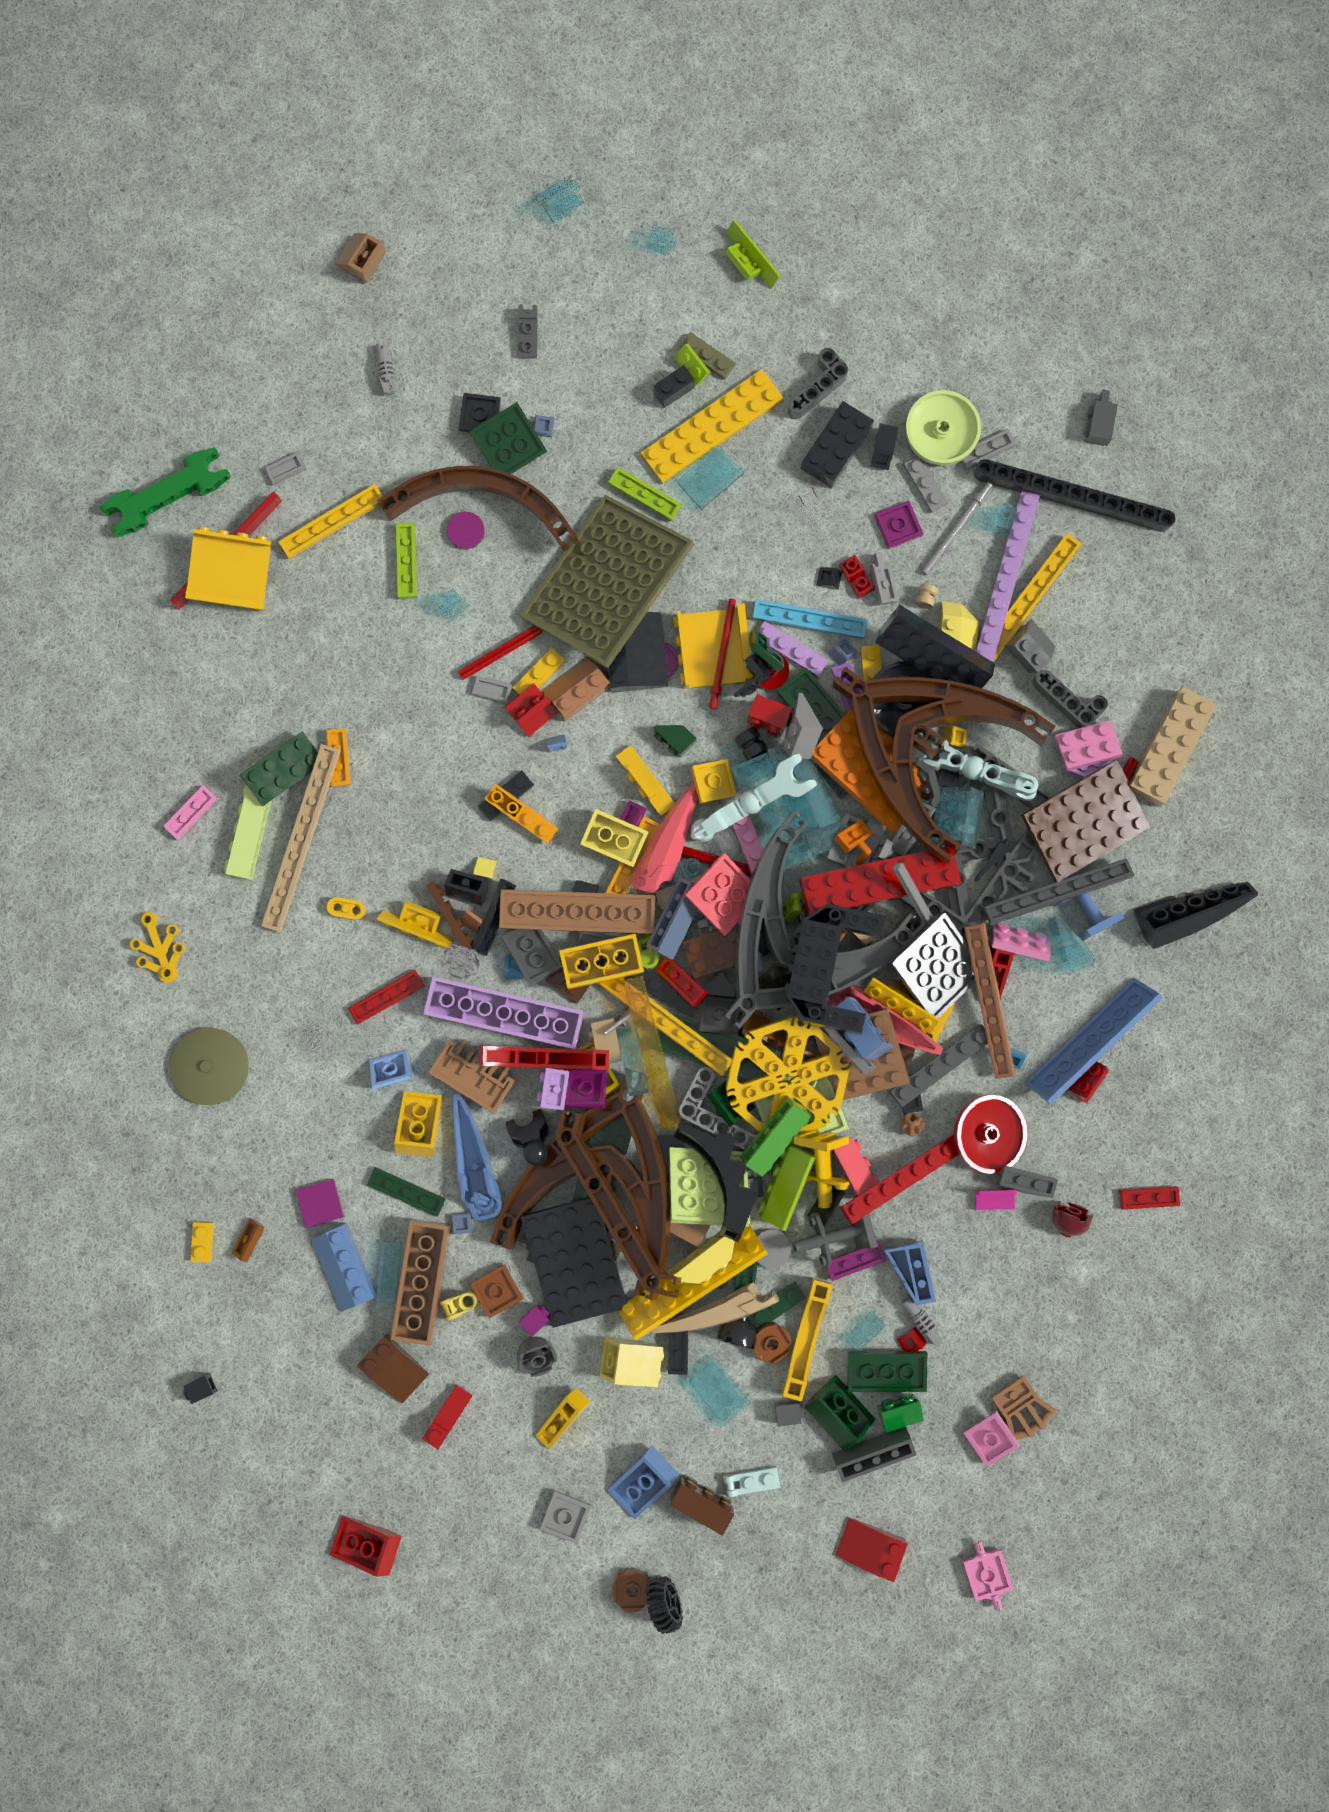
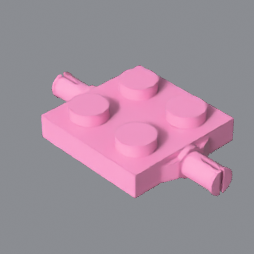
M979 1540L978 1543L974 1542L977 1554L972 1558L962 1560L974 1600L977 1602L983 1599H992L994 1610H999L1003 1608L999 1596L1014 1589L1001 1549L985 1552L982 1541Z

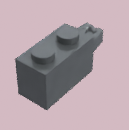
M1102 389L1099 399H1095L1093 405L1088 408L1087 417L1089 418V423L1084 428L1085 442L1108 446L1112 440L1118 404L1109 401L1110 390Z

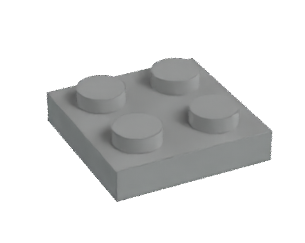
M554 1490L540 1530L577 1544L591 1504Z

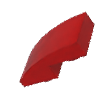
M855 555L839 563L842 573L859 599L875 590L874 584L865 573V568Z

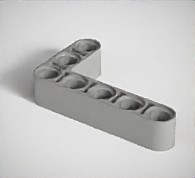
M703 1067L698 1070L680 1105L679 1113L684 1119L717 1135L718 1124L725 1123L727 1125L724 1119L700 1107L714 1079V1072L708 1067ZM703 1070L710 1072L711 1078L709 1081L705 1082L700 1079V1073ZM695 1087L700 1088L702 1091V1096L698 1099H694L691 1096V1090ZM685 1105H691L693 1108L692 1115L685 1116L682 1113V1108ZM702 1114L710 1116L709 1124L702 1125L699 1118ZM736 1125L728 1126L726 1133L730 1134L733 1138L737 1132L744 1133V1141L741 1143L735 1142L736 1146L744 1150L756 1137Z

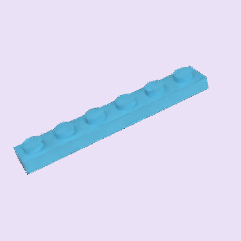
M756 599L752 618L754 620L864 639L867 619L759 599Z

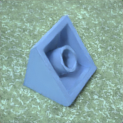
M407 1050L369 1060L373 1089H380L414 1079Z

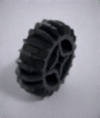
M667 1576L653 1578L646 1584L645 1589L646 1606L650 1614V1620L653 1621V1626L657 1631L662 1634L675 1632L680 1629L683 1620V1610L678 1590L675 1589V1584Z

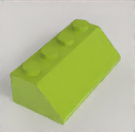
M789 1143L782 1156H780L779 1164L774 1166L772 1172L774 1177L772 1182H768L765 1189L766 1197L760 1201L758 1206L759 1215L762 1219L784 1231L788 1227L815 1159L810 1150L793 1143Z

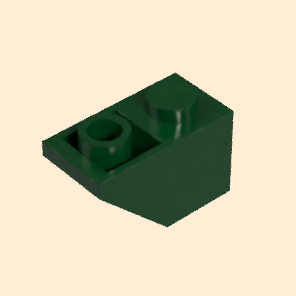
M656 725L654 727V737L660 743L664 741L669 746L667 748L669 752L674 756L678 755L680 758L697 741V738L684 725Z

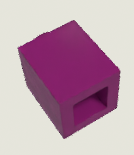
M536 1304L520 1319L519 1323L533 1336L550 1320L548 1316L550 1313L545 1306Z

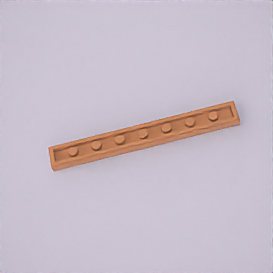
M985 923L965 926L995 1079L1015 1076Z

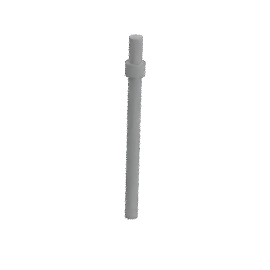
M986 482L981 491L974 495L972 503L921 570L923 574L928 575L976 508L983 504L986 499L985 496L993 487L991 483Z

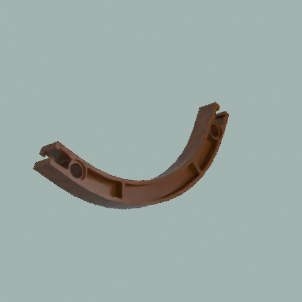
M453 466L429 471L409 479L377 500L387 517L392 521L420 502L440 494L462 490L490 492L512 499L535 514L553 535L563 552L569 549V546L564 541H561V535L568 532L570 534L569 539L574 544L579 542L564 516L542 492L517 476L488 467ZM407 495L405 500L400 501L401 496ZM396 502V504L387 511L386 507ZM556 522L562 523L558 528L553 527Z

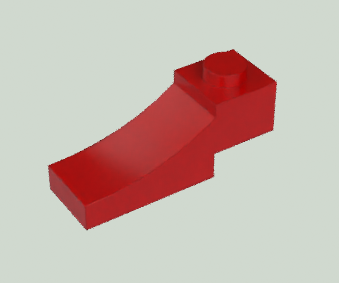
M457 1384L422 1437V1440L438 1450L473 1394Z

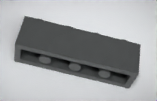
M906 1427L858 1443L845 1452L839 1450L832 1453L842 1482L917 1455Z

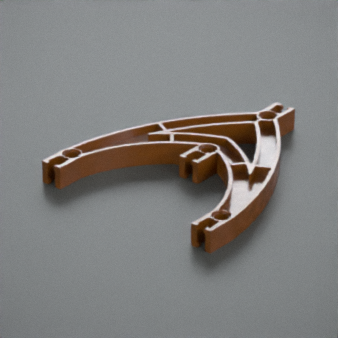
M846 667L843 668L841 677L837 676L833 681V688L852 701L854 721L860 746L868 768L884 799L914 838L947 865L953 856L945 853L941 849L942 845H946L954 850L955 854L958 853L961 845L935 824L920 798L913 772V746L933 760L937 750L935 748L932 749L926 742L930 740L938 745V748L941 750L946 739L931 728L957 722H985L1009 727L1023 733L1041 747L1046 742L1047 736H1042L1035 730L1036 727L1047 732L1048 736L1053 733L1056 727L1037 712L1012 699L986 689L959 682L920 677L863 680ZM846 678L851 684L847 686L839 680ZM860 688L863 692L857 694L853 690ZM888 702L930 703L899 717L894 736L891 763L879 733L873 704ZM1024 720H1031L1033 725L1025 724ZM922 733L924 738L918 739L914 734ZM936 837L940 843L933 844L930 842V838Z
M626 1069L619 1092L605 1099V1108H590L582 1114L586 1117L581 1137L586 1142L597 1132L624 1116L637 1149L642 1174L630 1159L615 1146L606 1145L588 1149L601 1171L604 1167H608L609 1172L605 1177L611 1188H613L615 1179H617L625 1190L634 1208L641 1238L661 1272L665 1273L670 1244V1195L659 1141L649 1115L641 1101L649 1077L639 1073L638 1077L640 1078L635 1088H632V1079L636 1073ZM632 1091L634 1094L633 1099L627 1101V1094ZM574 1121L569 1124L568 1128L572 1129ZM570 1132L565 1135L566 1142L571 1139ZM556 1136L546 1145L548 1157L545 1162L535 1166L530 1164L516 1183L498 1216L490 1243L513 1250L523 1224L521 1215L530 1213L537 1203L550 1191L563 1182L577 1176L559 1146ZM596 1179V1180L593 1182V1188H594V1190H595V1189L597 1188V1186H598V1183H599V1180H598V1179ZM511 1218L512 1225L508 1228L506 1222ZM504 1231H507L506 1242L503 1244L500 1240ZM656 1277L650 1278L652 1287H655L657 1284ZM637 1280L633 1294L645 1296V1298L650 1300H657L658 1294L650 1292V1295H647L643 1292L644 1288L639 1280Z

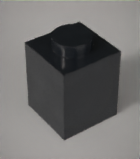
M209 1373L184 1385L185 1390L183 1391L187 1401L190 1400V1403L193 1404L217 1392V1388Z

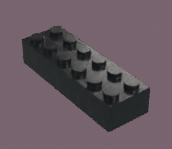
M900 604L878 631L876 644L933 679L954 681L983 688L993 676L994 662Z

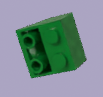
M906 1393L899 1396L900 1399L892 1401V1399L881 1401V1405H878L877 1408L885 1432L924 1421L920 1401L915 1395Z

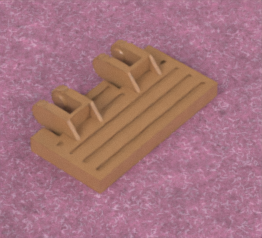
M464 1039L456 1052L453 1053L457 1045L449 1040L428 1074L492 1114H495L515 1083V1080L507 1077L504 1084L502 1083L511 1068H504L497 1080L492 1075L499 1066H492L489 1072L485 1073L489 1066H478V1057L475 1056L472 1062L469 1063L478 1047L473 1046L464 1060L460 1057V1054L466 1048L468 1041Z

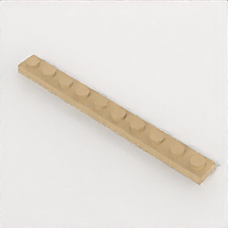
M323 744L320 746L261 925L263 927L282 932L341 753L339 749Z

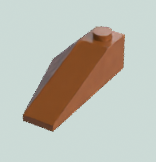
M756 1010L743 1024L740 1034L744 1035L747 1033L752 1038L754 1036L748 1030L772 1023V1021L764 1017L763 1012ZM781 1029L766 1034L762 1037V1041L784 1048L787 1032ZM805 1047L804 1055L815 1058L816 1054Z

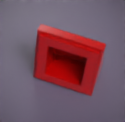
M916 1327L897 1338L904 1351H918L927 1343Z

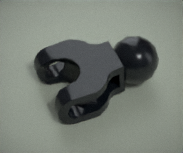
M541 1108L532 1112L533 1119L526 1126L517 1125L514 1119L505 1122L513 1144L523 1148L525 1161L534 1166L542 1164L548 1157V1150L544 1144V1139L548 1136L549 1127Z

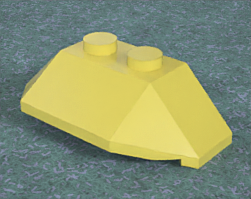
M942 601L939 629L976 651L979 621L961 603Z
M719 1231L666 1273L682 1277L681 1282L695 1284L706 1282L718 1269L721 1270L728 1265V1262L732 1259L735 1241L720 1235Z

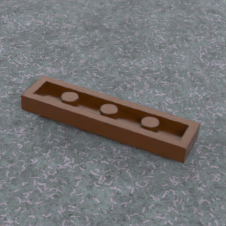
M433 881L428 883L426 887L464 951H470L472 949L471 944L474 942L469 933L464 934L461 929L464 925L460 918H455L451 912L454 908L450 901L447 900L445 902L442 897L444 894L443 889L439 884L435 885Z

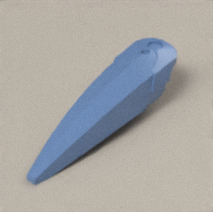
M456 1093L453 1098L457 1173L462 1201L469 1208L475 1220L486 1221L498 1218L503 1205L499 1186L495 1180L484 1141L463 1095Z

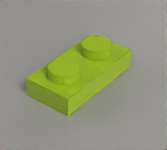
M684 344L673 357L680 367L685 365L695 379V386L700 385L711 373L689 344Z

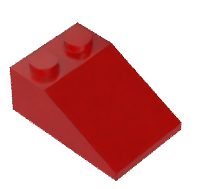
M342 1516L330 1556L376 1577L389 1576L402 1536L388 1529Z
M849 1517L836 1556L878 1577L895 1582L908 1543L903 1537Z

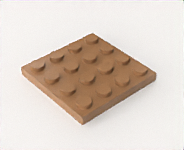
M888 1008L867 1014L870 1016L869 1019L874 1027H879L882 1031L880 1035L886 1043L891 1042L893 1047L876 1060H870L876 1068L866 1075L860 1073L855 1068V1063L851 1058L841 1057L840 1062L848 1061L850 1068L843 1100L910 1083ZM821 1029L823 1032L829 1035L825 1029ZM815 1036L820 1056L828 1054L830 1051L829 1047ZM832 1074L827 1076V1079L831 1082L836 1094L839 1078L837 1075Z

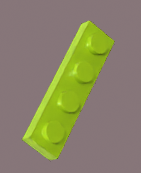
M617 467L608 481L610 486L673 522L682 507L681 503L620 467Z
M396 523L398 598H418L415 523Z

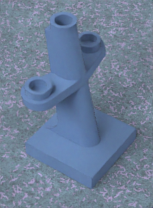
M1073 873L1072 875L1068 876L1067 878L1072 877V876H1075L1076 873ZM1089 893L1075 897L1091 925V928L1079 934L1083 941L1124 919L1121 911L1105 919ZM1071 899L1056 903V906L1058 907Z

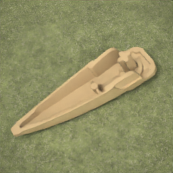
M754 1282L723 1298L667 1320L651 1332H684L725 1324L770 1307L779 1302V1297L775 1291L761 1295Z

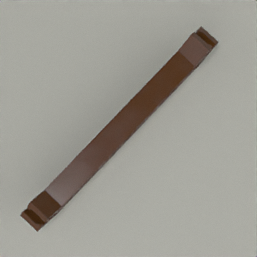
M562 1110L556 1132V1140L640 1284L648 1292L678 1298L679 1290L667 1291L663 1289L665 1279L673 1280L672 1284L677 1285V1283H681L682 1277L661 1272L582 1139L581 1134L586 1116L575 1113L574 1116L576 1118L572 1129L568 1128L569 1119L573 1113ZM570 1132L571 1139L566 1142L565 1135ZM598 1179L599 1187L594 1190L593 1182ZM624 1227L628 1230V1235L625 1238L621 1236V1230ZM652 1276L657 1278L655 1287L650 1285V1278Z

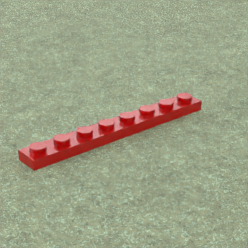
M954 1134L841 1206L840 1209L849 1224H854L958 1156L959 1154L954 1143Z

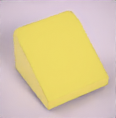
M478 857L473 875L493 880L497 861Z

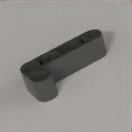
M824 348L821 350L818 366L823 373L790 400L788 414L792 419L802 418L846 380L848 366L833 349ZM828 357L831 361L826 362L822 358ZM835 371H841L843 375L839 376L835 374ZM826 382L829 384V386L823 387L821 386V383ZM813 394L815 398L809 399L806 395Z
M1041 670L1033 678L1032 683L1035 689L1078 728L1090 726L1108 706L1107 699L1102 695H1096L1087 704L1083 703L1048 670ZM1042 677L1046 679L1043 683L1040 682ZM1053 689L1059 690L1060 697L1054 696ZM1094 701L1100 703L1101 709L1094 707ZM1067 702L1073 703L1074 710H1070L1067 707ZM1081 715L1087 716L1088 723H1084L1081 720Z

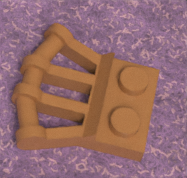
M1024 1375L991 1396L1016 1440L1027 1437L1032 1438L1038 1430H1044L1052 1415L1057 1413L1055 1408L1037 1396ZM1033 1401L1046 1408L1041 1418L1031 1405ZM1025 1407L1036 1421L1030 1427L1019 1412ZM1013 1415L1017 1417L1024 1430L1014 1432L1011 1420Z

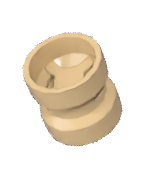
M921 584L919 588L920 594L916 597L915 604L931 609L934 606L935 602L933 599L937 596L938 588L930 584Z

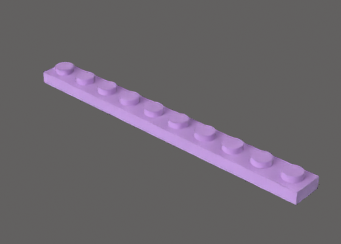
M1021 491L976 650L977 653L994 662L1040 494Z

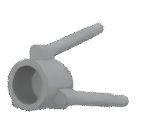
M631 1008L623 1009L618 1014L608 1018H614V1020L618 1018L619 1021L603 1032L606 1035L620 1024L624 1027L629 1026L619 1038V1045L630 1031L637 1026L635 1022L639 1020Z

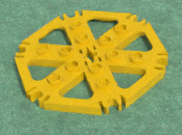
M790 1016L748 1030L754 1037L751 1038L749 1034L745 1033L744 1036L748 1039V1042L746 1044H742L740 1041L737 1042L742 1050L737 1048L736 1045L734 1048L725 1088L727 1096H736L734 1100L729 1101L732 1109L759 1132L767 1122L762 1123L747 1111V1105L750 1102L773 1095L768 1121L787 1097L793 1100L794 1098L797 1099L814 1114V1120L802 1127L797 1135L827 1126L822 1122V1119L830 1124L831 1121L827 1118V1115L829 1113H833L835 1116L838 1115L833 1107L839 1111L841 1109L850 1070L848 1061L840 1062L841 1057H844L841 1051L842 1048L838 1044L833 1043L828 1035L819 1027L808 1026L805 1023L798 1025V1017L796 1016L794 1018ZM784 1029L787 1031L782 1058L780 1059L762 1043V1037ZM809 1036H817L829 1047L830 1051L828 1054L802 1062ZM744 1058L751 1059L767 1073V1075L743 1083L737 1081L740 1063ZM786 1074H789V1076H793V1078L790 1079V1083L782 1081L783 1079H785ZM835 1074L838 1076L839 1081L835 1097L832 1100H827L809 1084L811 1081Z

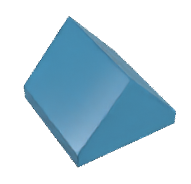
M1010 1048L1014 1068L1020 1069L1026 1054Z

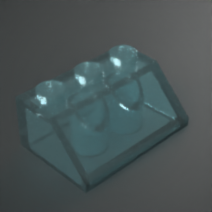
M939 787L941 801L936 806L935 824L944 833L961 845V849H976L984 792L972 787ZM931 838V843H940L938 838Z

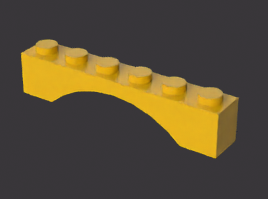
M813 1277L811 1279L781 1391L783 1397L802 1402L814 1347L833 1287L831 1282Z

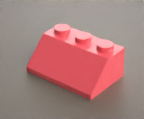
M849 1137V1144L833 1149L832 1153L845 1178L849 1180L855 1197L877 1184L879 1180L876 1174H871L869 1170L871 1165L867 1157H862L859 1151L862 1148L858 1140H853L852 1137Z

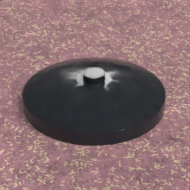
M898 661L882 668L873 679L931 677L905 661ZM888 702L873 704L877 725L884 732L895 736L899 717L930 703Z

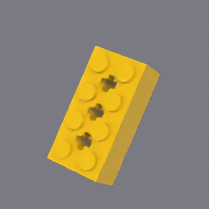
M636 934L559 950L568 990L644 973ZM618 953L626 955L627 958L624 959V962L619 963V960L616 961L615 958L618 957ZM600 957H604V960L607 959L604 967H601L600 964L597 965ZM581 961H584L585 964L588 963L585 971L578 969Z

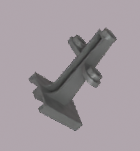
M817 1212L812 1213L808 1217L810 1226L815 1228L817 1235L792 1242V1247L796 1254L820 1247L819 1261L822 1266L826 1267L832 1266L829 1244L854 1237L856 1248L872 1249L878 1247L869 1214L854 1224L825 1232L819 1214Z

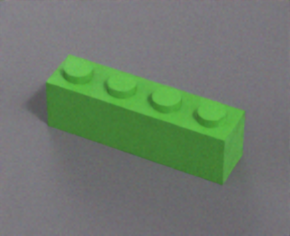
M787 1097L740 1156L744 1165L763 1177L772 1168L777 1158L782 1156L789 1143L794 1141V1136H797L802 1127L806 1126L809 1122L811 1115L807 1109L790 1097Z

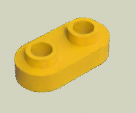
M334 897L327 903V911L334 917L360 920L366 914V907L360 901ZM336 904H340L341 909L339 911H336L334 909ZM356 907L360 909L358 914L353 913Z

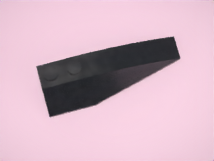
M1247 881L1226 885L1220 890L1211 888L1205 889L1204 893L1194 894L1193 892L1185 893L1184 897L1176 898L1175 895L1135 909L1134 914L1144 939L1153 949L1192 935L1218 922L1258 896V892Z

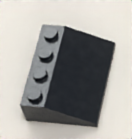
M661 612L646 613L608 667L612 693L668 687Z

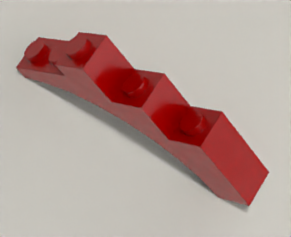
M479 1046L478 1066L609 1070V1050Z

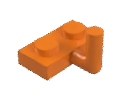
M860 820L837 834L834 840L846 853L858 846L862 853L857 858L856 864L862 865L871 855V849L864 842L871 838L874 833Z

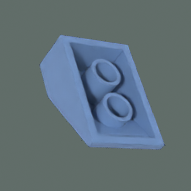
M651 1446L607 1491L636 1519L673 1485L680 1474Z

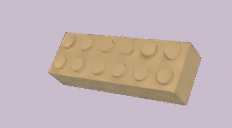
M1185 687L1180 688L1176 692L1129 781L1135 795L1157 807L1165 804L1217 704Z

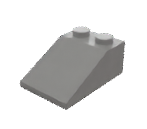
M803 693L798 694L787 722L783 747L789 757L800 753L802 759H811L823 728Z

